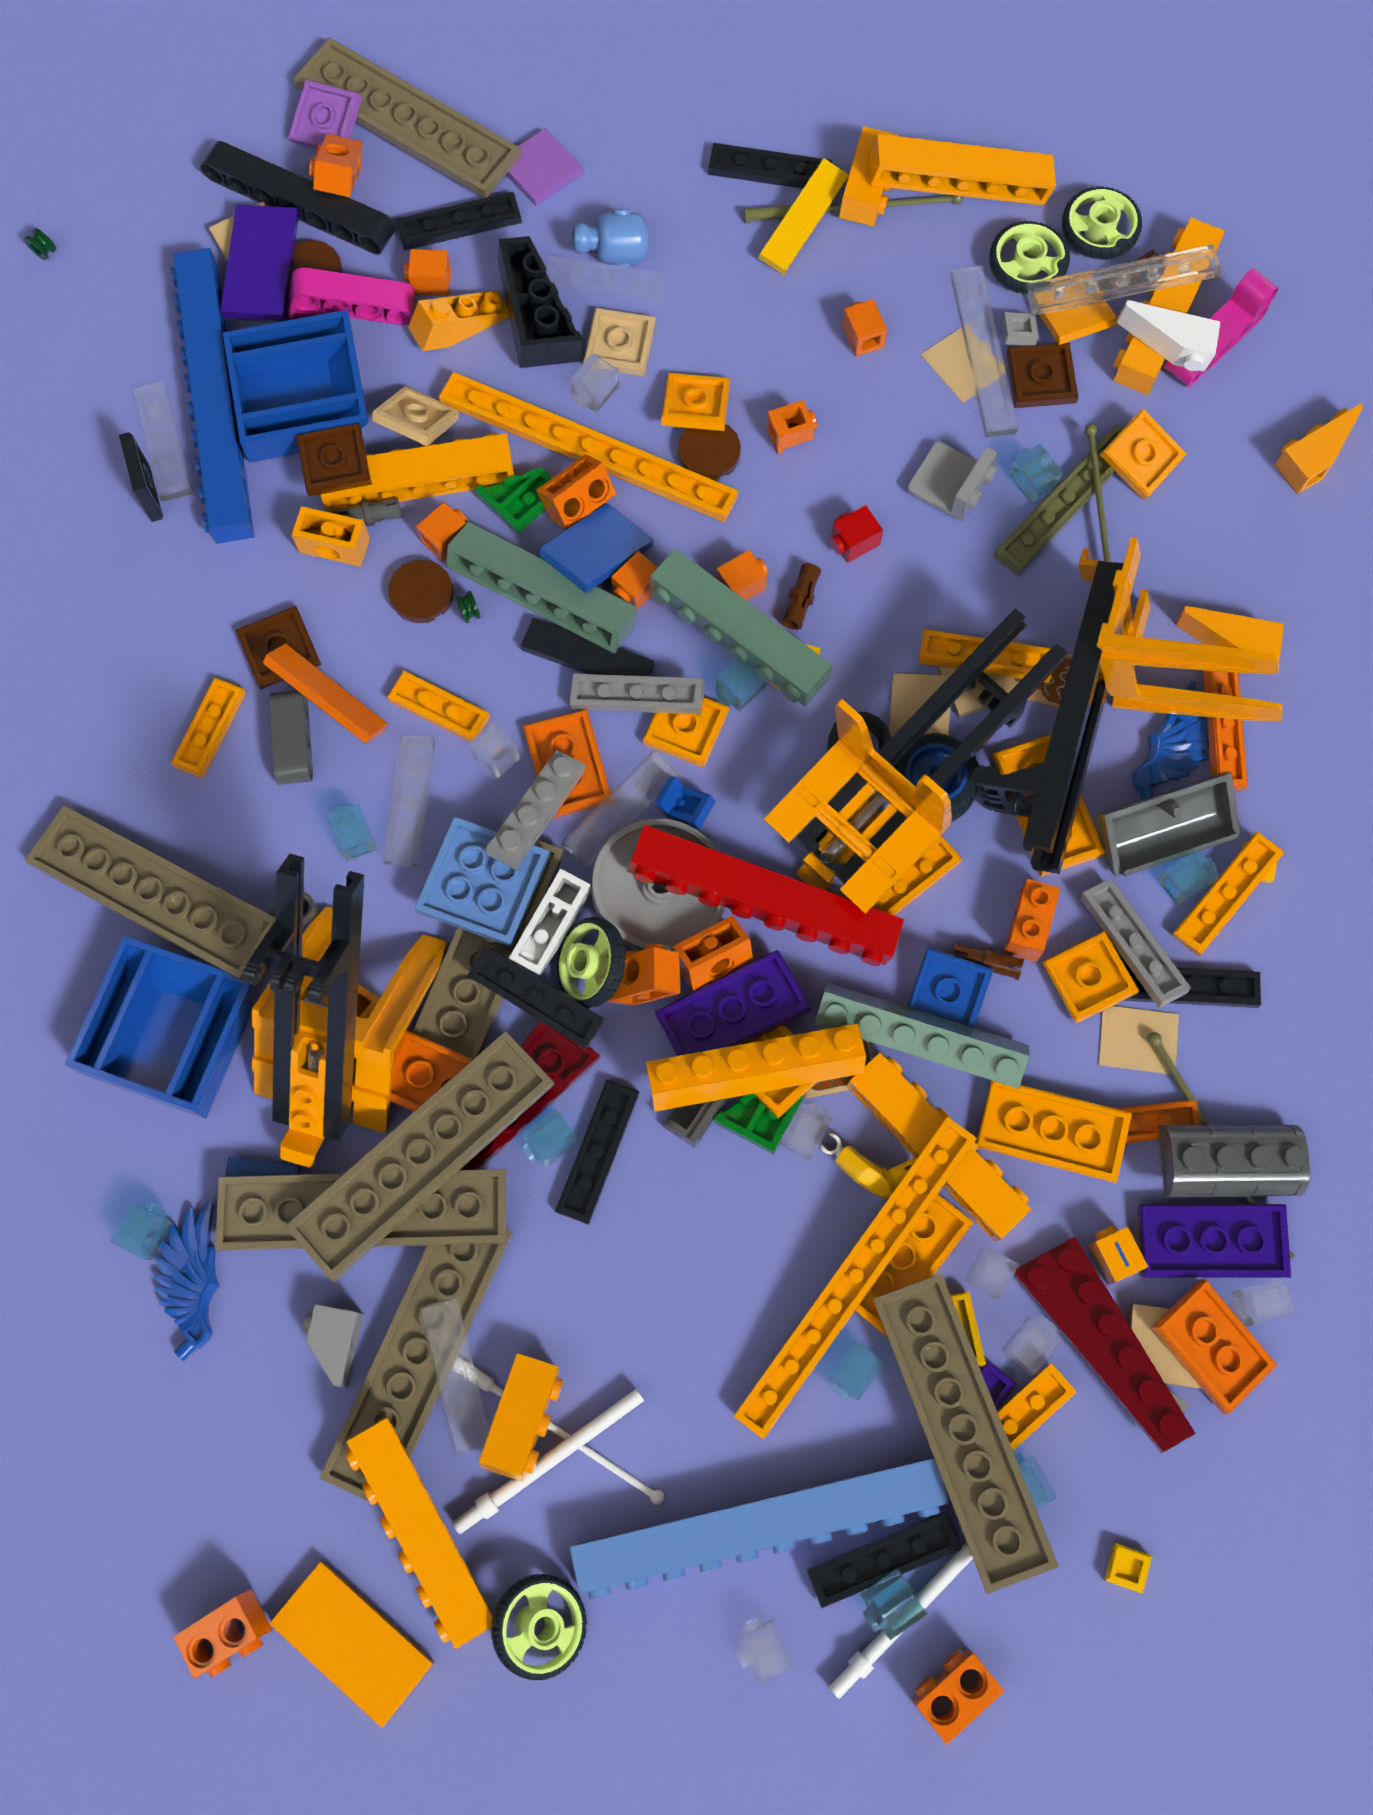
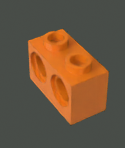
M584 454L536 490L550 520L566 530L594 510L606 504L610 498L617 494L603 462L587 454Z
M1027 878L1018 896L1003 953L1033 962L1038 961L1045 950L1061 888Z
M252 1589L229 1600L173 1636L193 1678L195 1679L206 1672L212 1678L232 1666L229 1658L240 1652L242 1658L263 1646L260 1638L271 1632L272 1628ZM237 1619L244 1624V1635L237 1630ZM206 1639L209 1640L213 1646V1655H211L206 1650Z
M959 1649L951 1654L943 1663L946 1669L935 1679L931 1675L925 1678L915 1688L914 1692L917 1695L911 1700L946 1745L1005 1692L970 1649H967L964 1653ZM974 1669L979 1676L978 1683L973 1689L965 1690L960 1685V1677L964 1671ZM938 1696H947L950 1700L948 1712L942 1716L932 1714L931 1704L933 1700Z

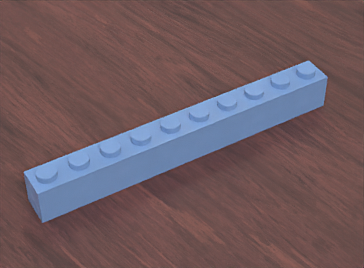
M930 1457L573 1544L570 1546L579 1594L588 1592L589 1599H594L612 1594L610 1588L612 1586L625 1583L626 1590L648 1585V1577L660 1574L663 1576V1581L685 1576V1568L699 1565L700 1572L722 1567V1559L736 1556L737 1563L759 1558L758 1550L772 1547L773 1553L776 1554L795 1549V1541L809 1538L810 1545L832 1540V1532L844 1529L847 1536L868 1531V1523L882 1520L883 1527L905 1522L903 1515L917 1511L919 1518L941 1513L940 1506L949 1504L935 1459Z

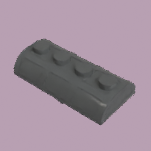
M1228 771L1109 811L1101 812L1097 815L1096 820L1099 839L1106 852L1103 857L1114 876L1122 874L1125 877L1238 839V835H1240L1232 773Z
M1158 1125L1164 1198L1301 1196L1308 1188L1310 1180L1308 1145L1306 1136L1298 1125Z

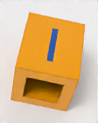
M1112 1225L1095 1233L1098 1241L1088 1245L1108 1285L1148 1267L1128 1227L1117 1231L1115 1225Z

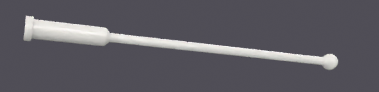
M460 1356L456 1358L452 1370L483 1391H492L499 1397H502L504 1390L495 1385L493 1378ZM550 1422L548 1428L550 1431L564 1440L571 1436ZM585 1444L579 1448L580 1451L648 1495L653 1504L660 1505L663 1503L665 1496L661 1490L651 1489Z

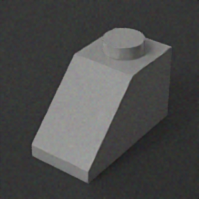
M315 1304L313 1312H308L304 1323V1333L308 1334L306 1342L333 1386L347 1388L364 1314Z

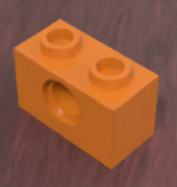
M327 134L323 143L317 145L315 157H312L310 161L309 176L314 177L313 189L350 197L361 172L363 141Z
M733 915L672 946L673 951L679 952L680 974L692 992L754 962L750 938Z
M662 944L645 945L642 951H625L626 961L623 978L618 989H616V992L607 1002L636 1006L680 994L679 952L665 950V946Z

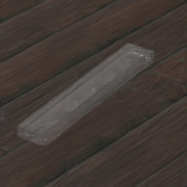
M1214 244L1028 283L1026 284V294L1032 316L1220 277L1221 267Z
M979 266L952 269L950 277L985 437L1016 434L1018 425L983 268Z

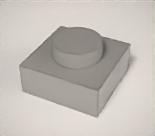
M1004 313L1002 327L1005 345H1036L1039 335L1035 313Z

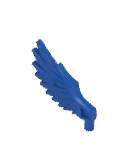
M1191 681L1187 690L1197 691L1196 682ZM1167 714L1159 729L1148 736V756L1144 763L1132 772L1133 785L1135 790L1139 792L1141 799L1154 796L1152 787L1166 783L1168 779L1179 780L1181 777H1188L1190 770H1197L1199 768L1198 762L1206 760L1207 755L1203 754V752L1209 750V742H1206L1208 741L1207 717L1202 719V716Z
M211 1202L206 1203L197 1222L195 1210L191 1208L187 1210L182 1227V1236L177 1225L169 1226L170 1245L164 1240L159 1243L165 1259L159 1256L155 1260L160 1271L163 1273V1275L159 1273L154 1274V1279L163 1286H157L155 1289L164 1298L160 1299L159 1305L165 1307L164 1311L166 1314L175 1318L174 1323L178 1325L186 1337L174 1350V1353L182 1361H185L197 1348L202 1347L213 1334L208 1317L209 1303L220 1284L215 1272L216 1250L214 1247H210L211 1221L214 1204Z

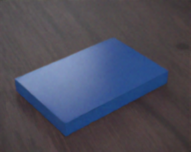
M606 503L541 546L539 556L587 593L616 573L635 553L639 551L643 554L652 548L654 539Z

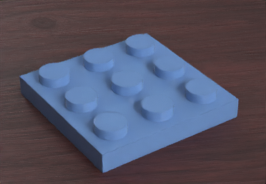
M454 817L414 910L418 914L512 948L550 857V851L533 845L517 870L486 855V847L496 835V831Z

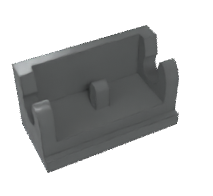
M727 1099L674 1108L662 1127L695 1148Z

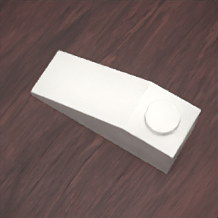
M1130 300L1126 301L1117 318V324L1173 365L1184 367L1190 371L1204 372L1216 354L1220 321Z
M560 868L509 959L540 976L592 895L591 885Z

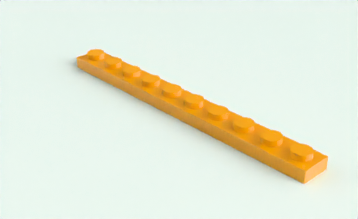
M452 373L439 396L440 402L459 410V412L571 459L578 460L584 454H587L603 462L608 474L721 522H726L738 498V490L458 373Z
M949 1117L944 1120L733 1417L762 1439L766 1437L974 1144L977 1137Z

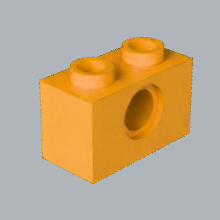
M302 506L291 534L299 553L359 567L362 566L370 541L364 520Z

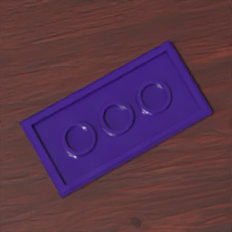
M236 205L220 309L223 318L285 320L299 221L297 208Z
M776 950L655 1011V1016L676 1055L681 1056L747 1044L810 1012L811 1006L780 952Z
M1286 1204L1138 1205L1140 1251L1148 1265L1147 1268L1141 1270L1142 1278H1291Z

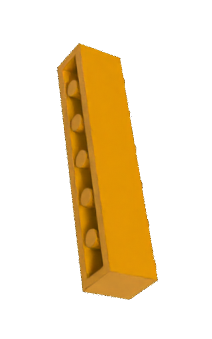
M877 134L868 154L870 186L1043 206L1056 187L1053 155L1038 152Z
M1192 217L1185 229L1179 227L1171 245L1176 247L1174 253L1167 252L1160 267V270L1165 272L1162 277L1156 275L1148 292L1153 297L1151 301L1144 300L1143 304L1187 314L1219 247L1225 230ZM1129 332L1125 340L1129 344L1127 351L1120 349L1113 367L1118 369L1114 382L1149 395L1165 358Z
M491 433L480 438H460L449 443L437 445L431 443L428 446L423 445L418 448L406 450L393 449L390 452L375 455L366 454L372 485L321 494V499L326 512L335 513V509L363 505L362 502L368 500L370 503L398 497L399 502L475 490L476 487L483 484L485 488L503 483V478L514 475L507 433Z
M857 1023L647 1061L646 1065L654 1111L656 1112L863 1074L865 1071L866 1053Z
M879 1053L865 1066L863 1074L855 1075L849 1081L847 1088L913 1157L916 1156L918 1158L947 1117L950 1118V1116L940 1107L934 1109L926 1100L928 1095L919 1084L914 1081L910 1084L901 1074L903 1069L891 1056L885 1058ZM974 1142L943 1188L995 1242H998L1032 1209L1026 1204L1029 1199L1024 1192L1015 1185L1010 1187L1001 1178L1003 1175L1002 1170L992 1160L987 1159L985 1161L976 1152L978 1146Z
M386 1416L347 1439L346 1442L349 1448L344 1451V1454L353 1471L360 1468L367 1482L362 1484V1488L371 1505L379 1503L385 1515L379 1520L390 1540L394 1537L398 1539L403 1549L397 1553L407 1574L414 1571L421 1585L415 1589L426 1609L431 1605L433 1606L439 1618L433 1623L443 1643L450 1640L454 1648L457 1649L491 1628L493 1614L389 1417Z

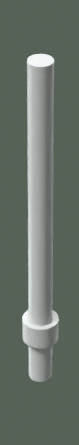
M635 1389L539 1458L533 1474L526 1472L523 1482L510 1479L491 1494L486 1492L476 1499V1505L452 1521L456 1531L462 1534L485 1517L488 1520L500 1511V1505L644 1402L638 1390Z
M967 1543L962 1546L961 1550L942 1567L861 1653L857 1651L847 1661L850 1665L828 1687L838 1699L860 1677L863 1680L874 1669L872 1664L973 1559Z

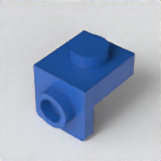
M670 776L659 791L655 804L668 819L682 822L700 830L716 801L710 794L684 787L677 777Z

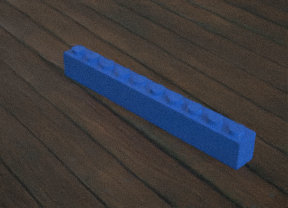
M211 248L174 253L175 267H171L170 272L174 286L178 287V293L174 294V302L177 312L181 313L182 320H177V327L180 338L185 342V347H181L180 350L184 366H188L189 373L184 374V381L187 392L191 393L192 401L187 402L190 418L192 421H195L196 429H191V436L194 447L198 448L199 456L195 457L194 460L198 476H202L203 485H198L201 503L206 505V513H202L203 526L206 533L211 532L216 544L254 538L243 448L239 439L223 332H227L225 318L222 317L220 312L222 293L218 265Z

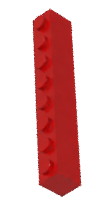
M645 824L627 872L633 874L636 880L650 884L654 881L665 885L666 889L671 893L677 895H685L687 893L698 897L699 902L710 907H718L720 905L731 909V913L743 919L753 917L764 921L763 924L770 929L777 931L789 930L796 933V937L803 941L822 942L829 945L828 948L836 953L848 954L849 952L860 956L864 963L873 966L885 965L893 958L905 920L875 908H871L865 914L848 898Z

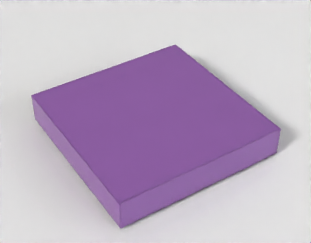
M305 79L287 138L293 143L315 149L318 144L323 143L327 134L350 139L363 100L362 96L359 93Z
M544 128L518 146L521 149L522 156L506 176L537 206L583 174V170L575 158Z

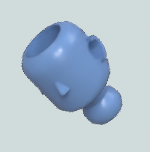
M613 209V212L604 213L598 217L596 227H589L585 223H578L572 228L573 250L579 254L596 250L601 262L612 264L613 268H630V264L640 263L647 256L648 227L646 219L640 213L631 212V209Z

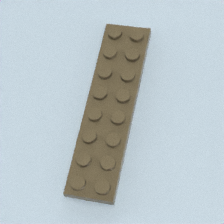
M330 37L293 78L295 86L300 90L303 89L305 79L359 93L363 100L356 123L484 198L490 195L522 156L520 147Z
M64 805L24 860L35 869L214 967L227 972L244 982L243 973L245 965H247L250 957L276 920L275 917Z
M539 840L534 844L549 850L550 857L512 948L457 928L412 1033L471 1059H475L482 1052L504 998L467 975L485 946L491 947L509 959L551 886L564 856V849Z
M505 1031L292 1219L285 1228L332 1282H335L554 1085L553 1081Z
M459 1170L374 1247L507 1244V1170ZM343 1174L219 1177L215 1250L303 1249L285 1226Z
M507 1229V1244L426 1247L319 1479L369 1501L362 1488V1484L366 1483L367 1480L360 1468L353 1471L344 1451L349 1448L346 1442L347 1439L386 1416L389 1417L410 1459L412 1458L453 1364L458 1357L511 1240L512 1231Z
M942 1273L874 1298L875 1307L986 1594L1059 1567Z

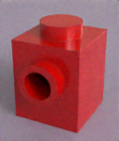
M865 505L852 513L845 512L835 519L832 526L830 543L834 551L838 555L842 554L847 563L880 546L883 529Z

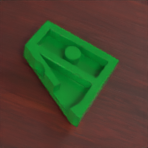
M540 467L527 471L521 476L513 475L503 478V483L488 488H485L484 484L475 488V493L482 502L519 534L545 511L536 490L553 477Z
M807 1093L779 1118L760 1102L754 1094H748L740 1098L737 1104L722 1113L721 1111L714 1118V1123L774 1155Z

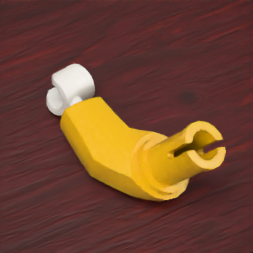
M829 1133L837 1141L835 1150L829 1151L820 1143L821 1150L824 1153L837 1156L835 1163L854 1182L883 1199L890 1198L917 1160L916 1156H914L912 1159L887 1170L886 1167L882 1168L880 1165L871 1162L852 1146L843 1148L842 1140L836 1134Z

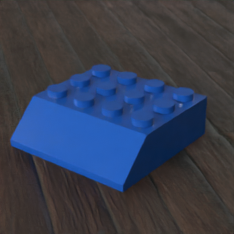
M348 310L223 332L239 439L249 463L298 454L299 449L296 438L298 434L360 423L361 428L369 423Z
M123 935L64 1065L80 1074L206 1119L248 1023L253 985L242 982L216 967Z

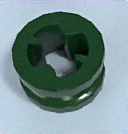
M34 228L32 230L33 235L31 237L26 236L24 241L39 258L47 260L49 258L48 252H55L56 246L44 232Z
M471 590L467 591V595L464 597L460 595L455 596L465 623H469L472 617L481 618Z

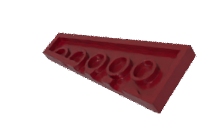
M540 1021L520 1047L548 1075L554 1085L460 1170H480L601 1058L600 1054L591 1047L583 1048Z
M1075 1236L1013 1270L1012 1273L1038 1306L1046 1312L1062 1335L1071 1342L1081 1354L1082 1359L1089 1367L1091 1366L1106 1384L1107 1389L1117 1401L1121 1402L1127 1413L1161 1453L1196 1434Z

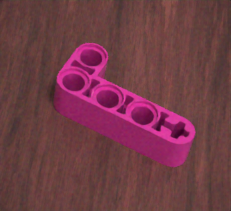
M299 268L293 272L291 278L288 320L348 310L350 318L396 325L410 324L414 314V288L410 284L400 281L313 268Z
M1255 268L1249 270L1236 286L1230 300L1209 318L1220 321L1216 354L1204 372L1190 371L1184 367L1173 365L1168 360L1164 368L1187 387H1191L1257 325L1268 311L1279 288Z

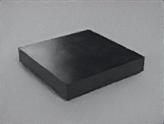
M130 432L121 434L119 439L133 491L152 522L162 520L164 516L150 464L133 434Z

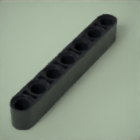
M217 141L200 165L203 174L211 181L259 203L264 202L269 207L297 208L299 221L370 253L380 255L396 231V224L386 214L349 197L314 190L313 181L228 143Z

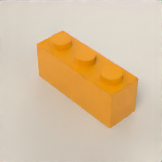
M863 126L843 195L839 218L874 227L877 215H884L888 196L883 195L884 190L890 192L891 188L870 186L868 154L877 134H890L898 136V134Z
M519 1353L516 1354L479 1459L480 1468L523 1482L526 1472L533 1474L539 1457V1452L534 1450L538 1436L544 1438L546 1436L552 1415L546 1413L550 1401L558 1400L564 1382L563 1379L558 1378V1366Z

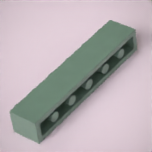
M469 521L448 544L447 568L614 654L634 629L638 607L602 590L598 586L585 593L543 558L535 556L514 543L508 542Z
M676 548L651 574V594L659 603L670 605L677 611L678 616L687 624L694 623L702 629L703 634L708 640L715 644L719 642L728 649L729 654L739 663L746 662L754 668L756 675L766 683L772 682L789 701L799 702L806 707L830 679L832 664Z
M827 982L814 1023L828 1029L858 1023L863 1040L1018 1089L1030 1057L1029 1046L829 982Z

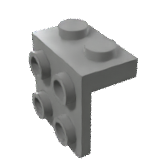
M936 442L909 483L908 493L962 521L969 508L974 510L983 493L980 491L985 483L989 485L998 470V467L994 465L998 452L986 447L977 461L942 442Z

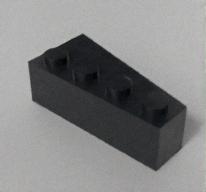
M530 236L499 239L498 266L519 367L527 368L581 362L584 339L580 332L576 331L572 323V316L568 309L564 308L558 296L559 292L554 282L551 283L546 273V267Z

